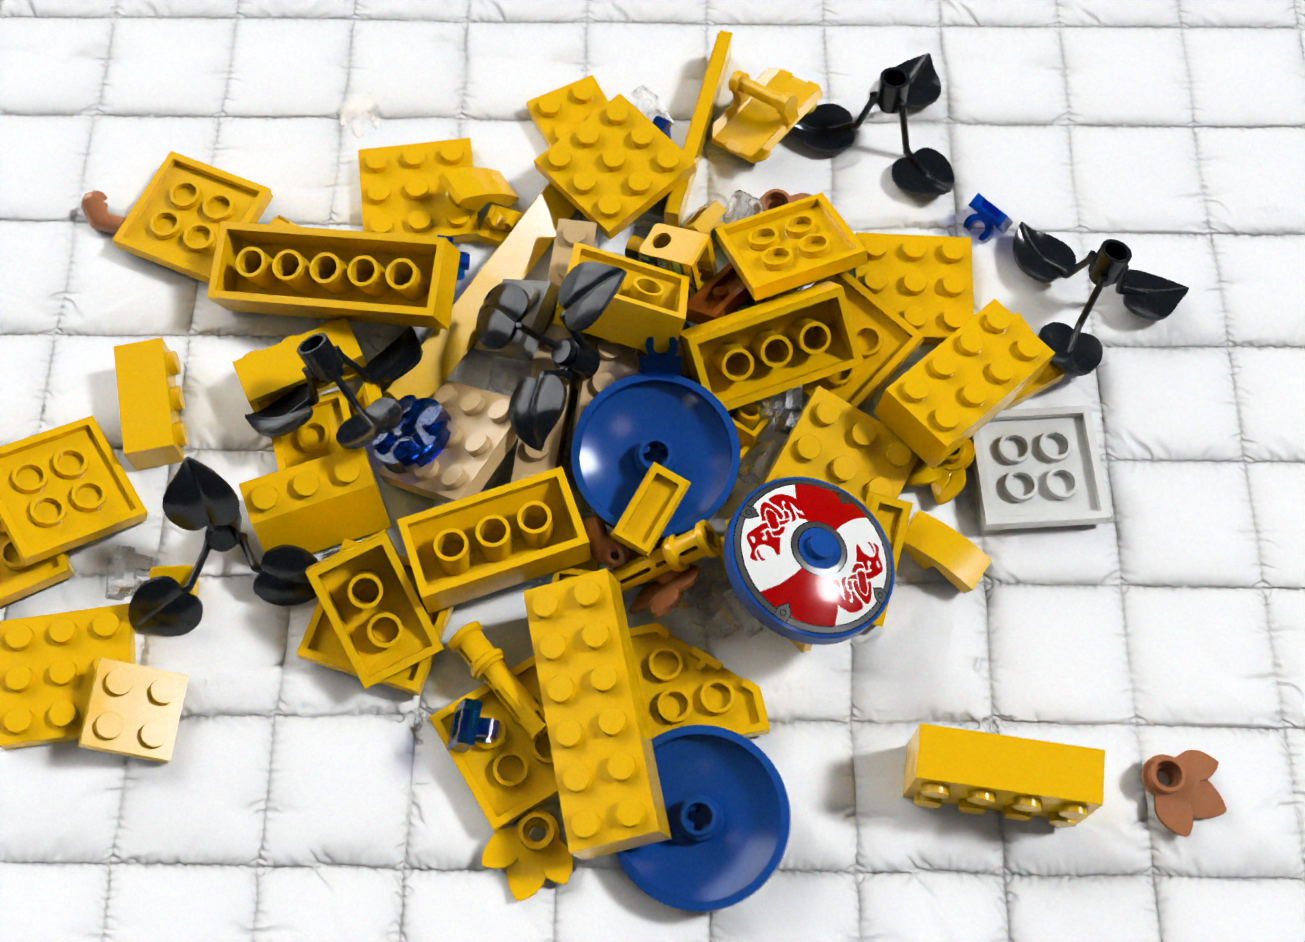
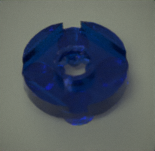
M411 394L401 398L398 403L402 408L403 415L399 424L391 431L379 434L378 438L370 443L374 448L376 458L389 471L398 474L407 473L408 471L404 467L415 463L421 468L436 458L446 446L451 434L447 428L448 421L451 422V417L435 399H417Z

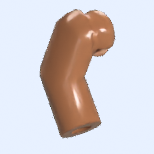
M94 190L86 193L82 198L81 208L90 226L96 230L116 234L127 217L109 213L107 209L108 203L104 202L108 198L103 192Z
M597 516L582 520L594 559L613 569L628 563L630 554L627 546L608 535L603 521Z

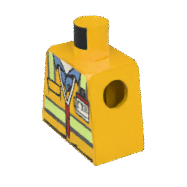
M658 223L653 226L646 239L632 235L625 247V256L627 258L690 277L688 300L718 273L711 236L705 233Z

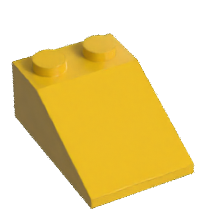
M386 529L307 567L305 573L364 689L444 649Z

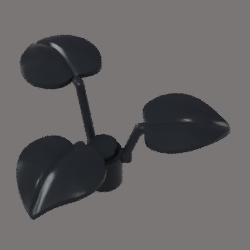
M929 53L907 60L895 67L884 69L880 74L878 90L870 93L867 104L855 121L852 122V115L847 109L836 104L817 105L812 113L805 114L791 129L801 142L812 149L830 153L843 151L854 144L855 135L852 130L860 128L874 104L877 103L884 113L895 114L899 112L902 146L905 157L896 160L892 166L891 177L896 186L906 193L918 196L944 195L953 188L954 174L952 167L940 152L927 147L917 150L914 154L910 150L907 106L921 108L931 105L938 100L941 94V82Z
M1024 222L1019 224L1014 235L1013 254L1015 261L1026 275L1035 280L1051 283L1056 280L1058 275L1068 279L1089 265V278L1096 286L1074 329L1061 322H1051L1046 324L1038 334V338L1055 352L1050 363L1058 370H1063L1066 374L1072 376H1083L1091 373L1102 359L1103 349L1101 342L1095 336L1081 332V329L1103 287L1116 283L1115 291L1117 294L1124 295L1123 303L1125 307L1142 318L1154 321L1170 316L1189 290V287L1148 272L1129 269L1128 263L1132 258V252L1125 243L1119 240H1105L1097 253L1091 250L1086 258L1076 264L1075 253L1067 244L1051 235L1030 228Z
M587 261L576 265L564 278L558 293V302L564 308L559 318L573 338L561 339L555 342L523 324L521 321L527 315L531 301L527 292L513 283H503L491 289L483 301L484 304L479 309L476 333L483 346L492 350L504 348L512 341L516 329L552 348L551 357L555 366L561 369L542 370L538 379L533 377L522 379L511 396L509 403L511 425L517 436L525 444L537 451H542L546 438L559 421L566 405L567 388L559 377L571 380L575 376L581 380H587L594 376L599 368L600 356L598 352L590 348L591 343L584 340L579 331H583L593 325L609 305L627 274L622 268L595 261Z
M409 326L363 368L346 356L338 345L333 346L325 333H317L306 338L298 346L297 353L306 365L302 368V372L307 378L308 387L293 390L266 408L251 414H245V418L251 427L261 435L267 437L285 436L300 428L312 417L313 409L311 406L319 402L315 380H321L323 384L335 382L357 413V415L349 418L339 427L336 440L341 447L348 450L370 444L378 438L379 434H385L399 424L403 415L402 408L395 399L382 397L363 409L341 378L344 373L342 366L343 364L347 365L360 375L364 382L371 384L376 383L379 379L382 382H391L402 377L420 362L423 354L414 328Z
M185 457L176 475L165 490L162 506L166 517L182 529L196 531L206 527L203 548L187 583L183 587L172 577L164 575L151 578L140 585L132 596L128 610V617L132 626L142 632L162 636H178L192 631L202 619L203 604L197 596L189 592L194 588L210 550L226 552L237 544L241 545L251 570L259 573L254 579L253 590L261 599L274 605L293 606L316 598L317 594L305 571L308 566L319 562L318 559L307 550L298 546L280 545L268 550L263 555L261 564H259L247 541L248 535L240 532L242 515L239 511L240 502L233 488L211 468L191 457Z

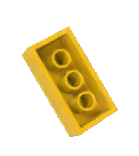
M994 299L888 386L874 414L934 470L1041 376L1055 352L1001 303Z
M920 723L906 748L902 797L914 798V804L923 807H940L942 802L959 805V811L970 814H984L986 809L1003 811V816L1011 820L1028 821L1031 820V816L1049 818V824L1053 826L1075 827L1076 823L1082 822L1103 805L1105 750Z

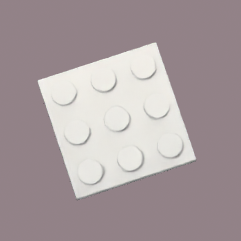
M1090 405L1002 410L970 438L975 447L973 466L983 531L1107 524L1110 520V509Z

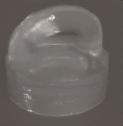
M740 189L736 190L725 208L726 212L723 215V222L728 224L746 218L750 206L754 207L753 215L764 212L763 203L760 199Z

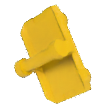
M769 68L755 81L751 80L747 73L737 70L732 74L728 84L729 90L733 93V103L712 123L711 142L751 163L765 161L771 155V149L805 114H810L816 109L817 102L822 98L823 91L818 84L811 81L805 82L794 77L793 73L781 68Z

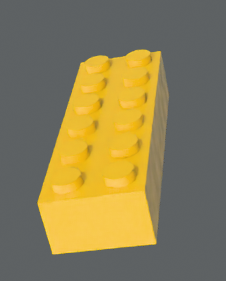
M221 221L207 298L228 311L332 320L346 317L347 321L449 330L461 253L446 237Z
M605 568L524 590L523 595L569 853L582 860H588L671 839L620 583Z

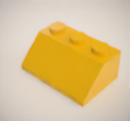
M574 242L565 277L576 265L587 261L619 267L627 272L618 291L601 316L589 328L579 332L600 337L611 344H623L640 349L648 355H660L671 359L686 320L690 277ZM557 301L553 324L567 329L559 318L564 308Z
M364 446L357 449L341 450L238 484L251 525L264 553L280 545H294L314 554L341 545L344 538L356 540L384 529L392 528L367 450Z

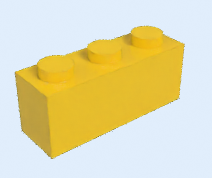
M346 317L339 320L326 321L314 330L301 335L288 336L276 345L263 350L248 352L241 359L232 362L253 412L266 408L293 390L308 387L307 378L302 372V368L306 365L298 355L297 348L301 342L314 334L325 333L333 346L338 345L346 356L362 368L367 366ZM343 364L344 373L341 378L345 383L360 378V375ZM315 380L318 394L338 387L335 382L323 384L321 380Z
M162 337L113 346L125 457L136 471L183 462L185 459L183 446L189 445V436L185 423L183 421L180 422L179 410L185 409V401L181 387L176 386L175 375L181 374L177 352H170Z

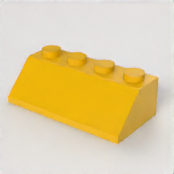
M826 281L682 330L679 335L693 380L709 390L723 404L727 411L864 364L844 288L842 285L831 281Z
M562 466L397 519L418 590L428 614L591 560L590 542Z

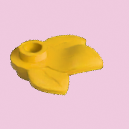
M969 438L960 446V451L956 455H950L934 470L919 457L904 486H924L930 484L938 505H943L955 498L966 485L965 469L969 467L975 457V447L972 440Z
M534 810L524 814L518 820L516 827L498 830L490 838L482 854V865L484 867L507 869L508 885L517 901H523L535 895L543 886L546 878L558 884H567L572 872L573 861L568 847L559 840L560 830L556 819L548 812L542 810ZM537 826L544 828L546 836L542 841L534 842L529 838L532 828Z

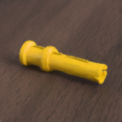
M703 519L695 523L694 529L679 536L672 534L664 538L661 547L653 550L649 558L642 555L609 572L620 583L621 593L670 570L683 572L689 569L690 563L707 555L712 558L719 555L721 552L720 542L711 524Z
M473 621L463 626L451 637L448 647L452 652H459L471 667L470 674L473 678L484 681L493 690L498 699L520 723L533 742L537 741L539 737L540 739L548 733L544 711L518 678L509 670V667L505 664V653L501 648L495 649L483 635V627L478 621Z

